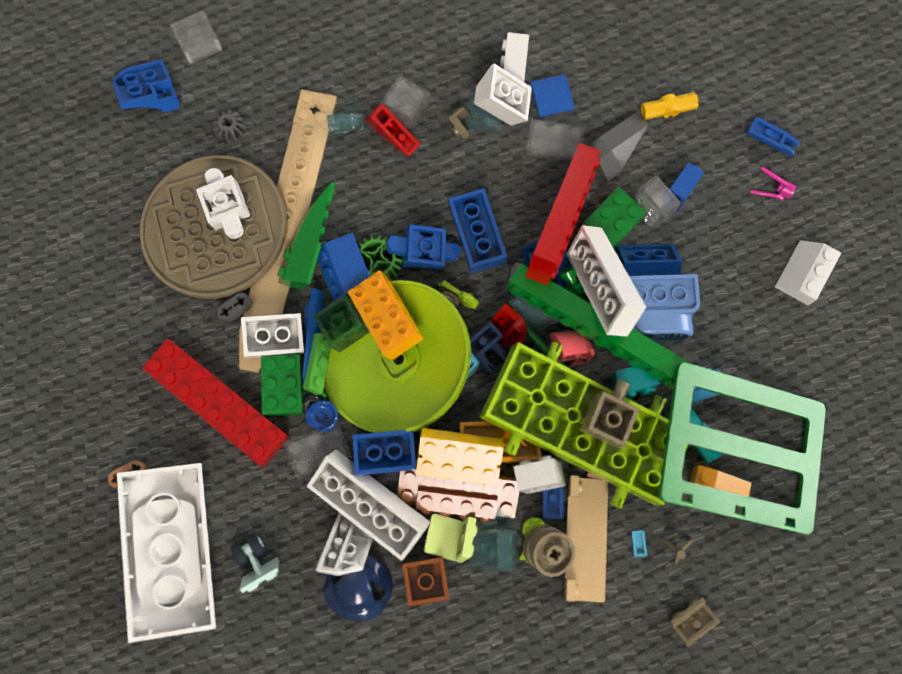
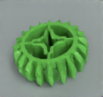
M371 235L370 241L364 238V245L361 243L357 245L362 258L371 263L370 270L368 271L369 275L372 276L380 268H386L382 273L392 281L390 275L397 277L395 271H401L399 265L402 264V259H400L402 255L391 254L393 259L390 262L384 257L385 245L388 241L387 236L383 240H381L380 235L375 240ZM377 248L376 251L369 252L370 249ZM380 257V260L374 263V259L377 260Z

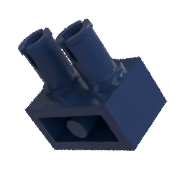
M489 322L470 339L471 353L480 362L479 365L488 376L498 367L486 356V352L492 350L502 363L505 362L509 354L500 343L503 335L492 322Z

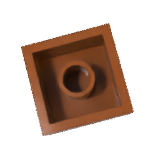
M443 557L402 564L408 606L450 599Z

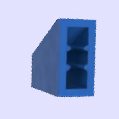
M688 163L661 203L677 213L705 172L699 166Z

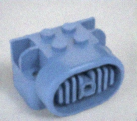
M698 274L629 276L646 306L632 329L654 342L680 341L693 335L692 315L700 307Z

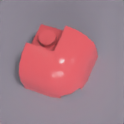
M565 330L549 334L551 343L556 342L559 343L558 346L560 344L563 346L557 360L558 363L568 361L570 366L587 364L595 355L589 338L581 336L576 330Z

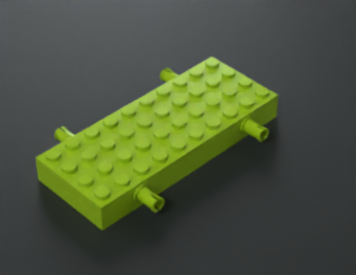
M519 342L513 345L479 417L509 432L511 436L503 451L515 456L521 441L525 440L615 485L616 491L610 505L616 508H623L622 506L628 493L653 505L664 506L665 502L659 497V486L669 419L660 414L667 400L665 398L662 400L661 396L655 395L650 409H647L624 397L623 401L639 408V412L625 447L615 448L580 431L594 394L604 391L612 395L613 391L558 363L557 360L563 348L561 344L558 346L559 343H551L547 356Z

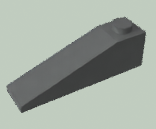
M637 112L589 145L600 150L598 158L601 161L596 171L607 182L622 171L649 125Z

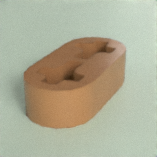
M131 461L112 471L108 476L110 486L118 488V483L114 482L117 473L133 471L135 465L141 467L139 470H147L146 465L141 461Z

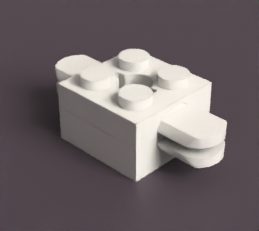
M209 169L205 173L207 185L196 189L206 219L215 230L223 227L225 234L229 238L237 239L244 232L240 220L250 216L241 189L232 175L224 178L223 173L219 169Z

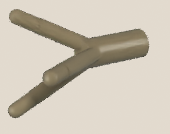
M661 538L665 544L675 551L674 564H678L679 559H683L686 556L684 550L694 541L693 538H690L682 547H676L666 538Z

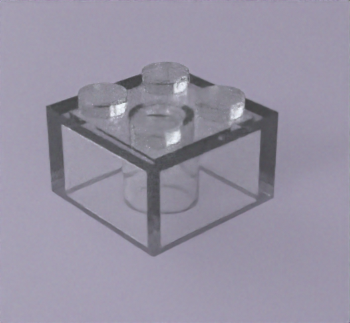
M203 10L170 24L189 64L222 51L221 45Z
M399 75L380 104H384L403 126L412 130L431 103L430 92Z
M657 175L639 187L633 198L636 203L647 211L645 221L648 225H653L655 229L670 219L681 204Z

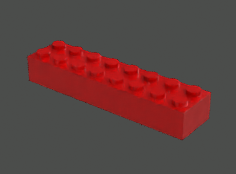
M581 143L578 144L533 253L526 278L547 286L550 278L555 279L575 228L574 224H576L581 211L579 210L582 209L591 184L588 182L592 183L596 171L593 169L597 170L601 161L598 158L600 150Z
M168 338L142 367L145 372L261 467L265 468L289 439L287 434Z

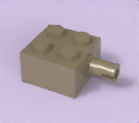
M617 380L612 395L604 391L595 393L580 431L615 448L625 447L639 412V408L623 401L630 384Z

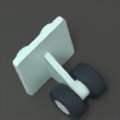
M256 532L247 536V544L243 545L241 542H236L231 545V552L236 562L241 567H244L251 561L254 571L242 577L240 585L242 593L253 591L259 586L260 582L265 579L269 581L276 577L279 571L280 560L278 557L263 566L258 561L257 557L266 554V548Z

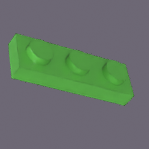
M321 333L314 334L303 389L315 395L323 394L333 342L332 339Z

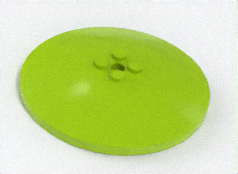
M405 280L390 281L424 338L401 354L404 356L402 364H396L397 357L390 360L382 354L352 299L335 316L327 331L326 337L332 339L333 342L324 383L326 393L332 404L345 419L372 433L399 430L415 432L427 427L451 408L467 380L471 362V344L466 324L456 307L444 295L422 283Z

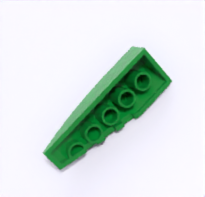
M331 182L324 188L303 216L289 248H286L284 251L283 259L285 261L277 273L279 277L278 283L297 290L310 285L322 244L318 241L325 231V227H322V224L328 218L329 212L326 210V207H329L331 204L335 183Z

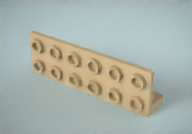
M579 476L568 477L566 535L574 544L575 558L571 567L565 572L564 600L605 602L608 482L603 479L579 478Z

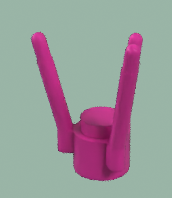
M761 167L764 173L779 182L776 188L778 194L750 190L752 194L783 200L784 197L789 199L793 195L796 185L784 181L771 171Z

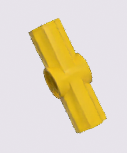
M694 92L679 96L668 94L659 100L642 103L641 113L644 120L661 116L668 118V116L672 115L674 117L680 112L697 109L698 97Z

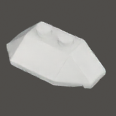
M339 512L316 571L343 575L363 570L373 538Z

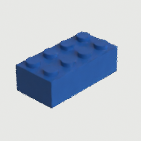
M485 189L449 198L448 207L470 274L506 264L507 254Z

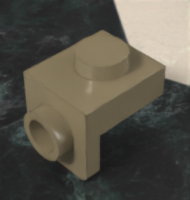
M462 107L453 111L449 119L454 125L452 129L457 136L461 135L466 139L470 136V133L461 121L469 113Z

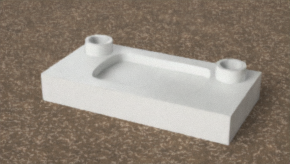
M202 464L117 473L128 643L215 629L216 621Z

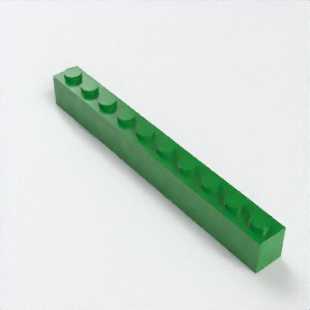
M522 263L509 280L507 289L511 294L523 298L533 307L540 308L546 315L555 317L564 326L575 329L581 336L590 338L596 345L605 347L614 356L625 359L631 366L640 368L648 376L660 380L670 389L674 387L677 365L680 363L692 364L634 329L631 330L628 336L607 335L592 304L551 280L547 286L526 278L529 267Z

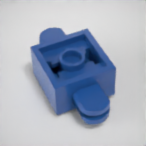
M409 224L404 230L403 236L393 235L385 245L388 253L403 255L402 267L439 271L445 266V261H455L461 254V248L458 244L446 242V229Z

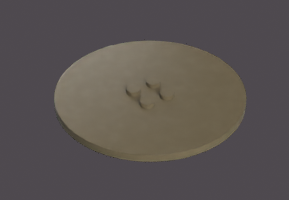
M225 155L197 158L172 170L157 184L150 194L140 221L141 248L152 272L173 290L183 295L201 299L231 296L242 292L258 282L272 268L279 257L287 233L285 203L272 179L251 162ZM209 169H219L223 173L224 178L232 175L239 184L250 216L240 220L244 232L237 239L229 238L225 234L223 227L215 230L206 219L196 189L207 185L205 173Z

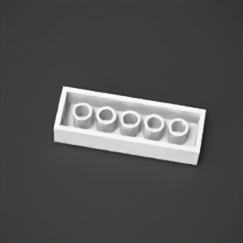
M582 225L566 255L572 267H574L577 277L606 334L628 336L646 306L603 229Z
M334 450L326 456L307 485L310 490L401 561L409 554L431 523L369 474L355 476L354 463L338 450Z

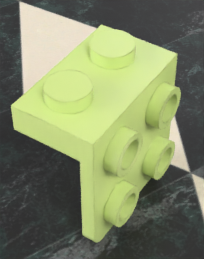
M433 514L430 517L431 523L428 527L424 547L425 553L459 563L469 559L474 551L472 541L477 533V526H475L476 518L468 517L463 521Z

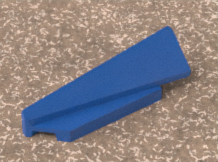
M314 288L311 289V298L304 308L305 357L303 383L305 381L314 334L321 333L324 335L323 291Z

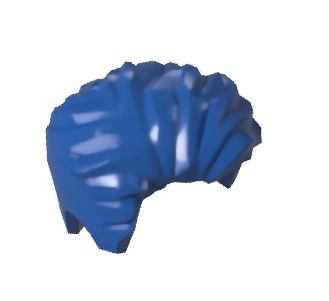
M325 400L311 404L306 411L307 425L318 429L319 432H330L336 426L339 419L337 408L331 402Z

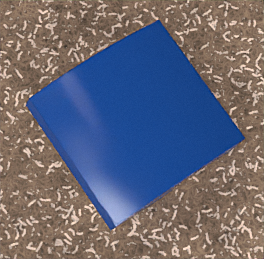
M565 74L530 82L538 117L574 110L573 99Z

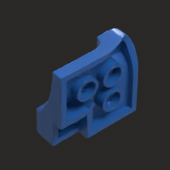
M162 59L128 67L120 71L111 80L122 110L148 107L160 109L163 113L180 108L177 95Z

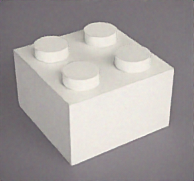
M551 456L540 457L537 462H531V460L521 461L519 466H514L517 487L520 492L530 494L566 486L562 464L555 458H551Z

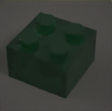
M346 294L313 315L330 348L338 352L343 351L370 333L352 299Z

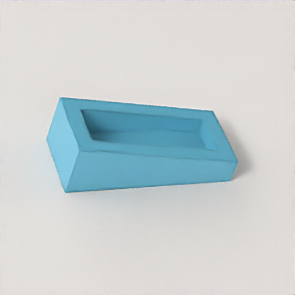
M644 530L631 531L633 557H646L647 550Z

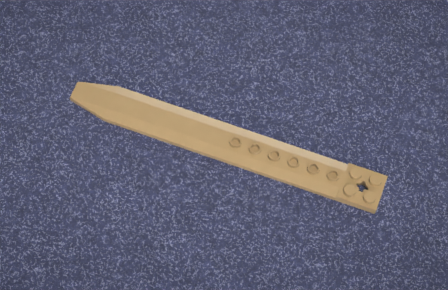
M301 90L277 184L287 212L285 242L272 268L265 276L251 286L249 297L252 299V306L244 313L243 317L283 315L290 287L278 283L279 277L277 273L285 261L283 259L284 251L286 248H289L297 227L311 205L337 96ZM317 107L320 111L313 114L311 109ZM240 326L239 369L259 373L261 358L244 359L242 329Z

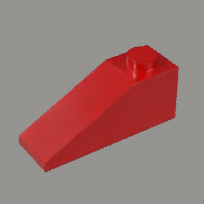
M384 104L376 106L365 117L368 124L378 134L407 157L420 145Z

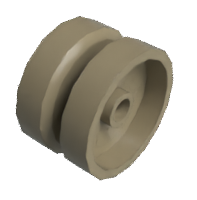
M541 525L532 529L525 537L523 554L526 561L540 573L553 577L565 573L571 567L575 558V547L572 540L563 532L549 525Z

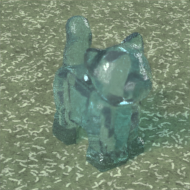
M362 113L327 115L328 129L333 131L335 136L350 132L351 130L359 132L365 129Z

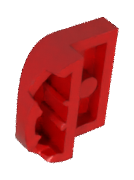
M505 303L491 322L503 335L500 343L503 347L507 348L518 342L523 344L527 327L522 316Z

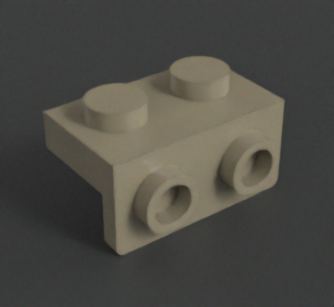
M703 597L699 600L694 599L688 604V608L685 611H679L671 618L672 629L687 647L720 623L717 616L706 605Z

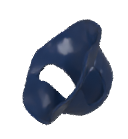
M368 555L363 570L348 573L335 584L333 582V574L327 573L323 594L328 606L339 616L352 621H368L379 616L384 610L385 605L391 598L393 583L385 565L378 559ZM371 581L378 587L385 589V593L379 600H374Z

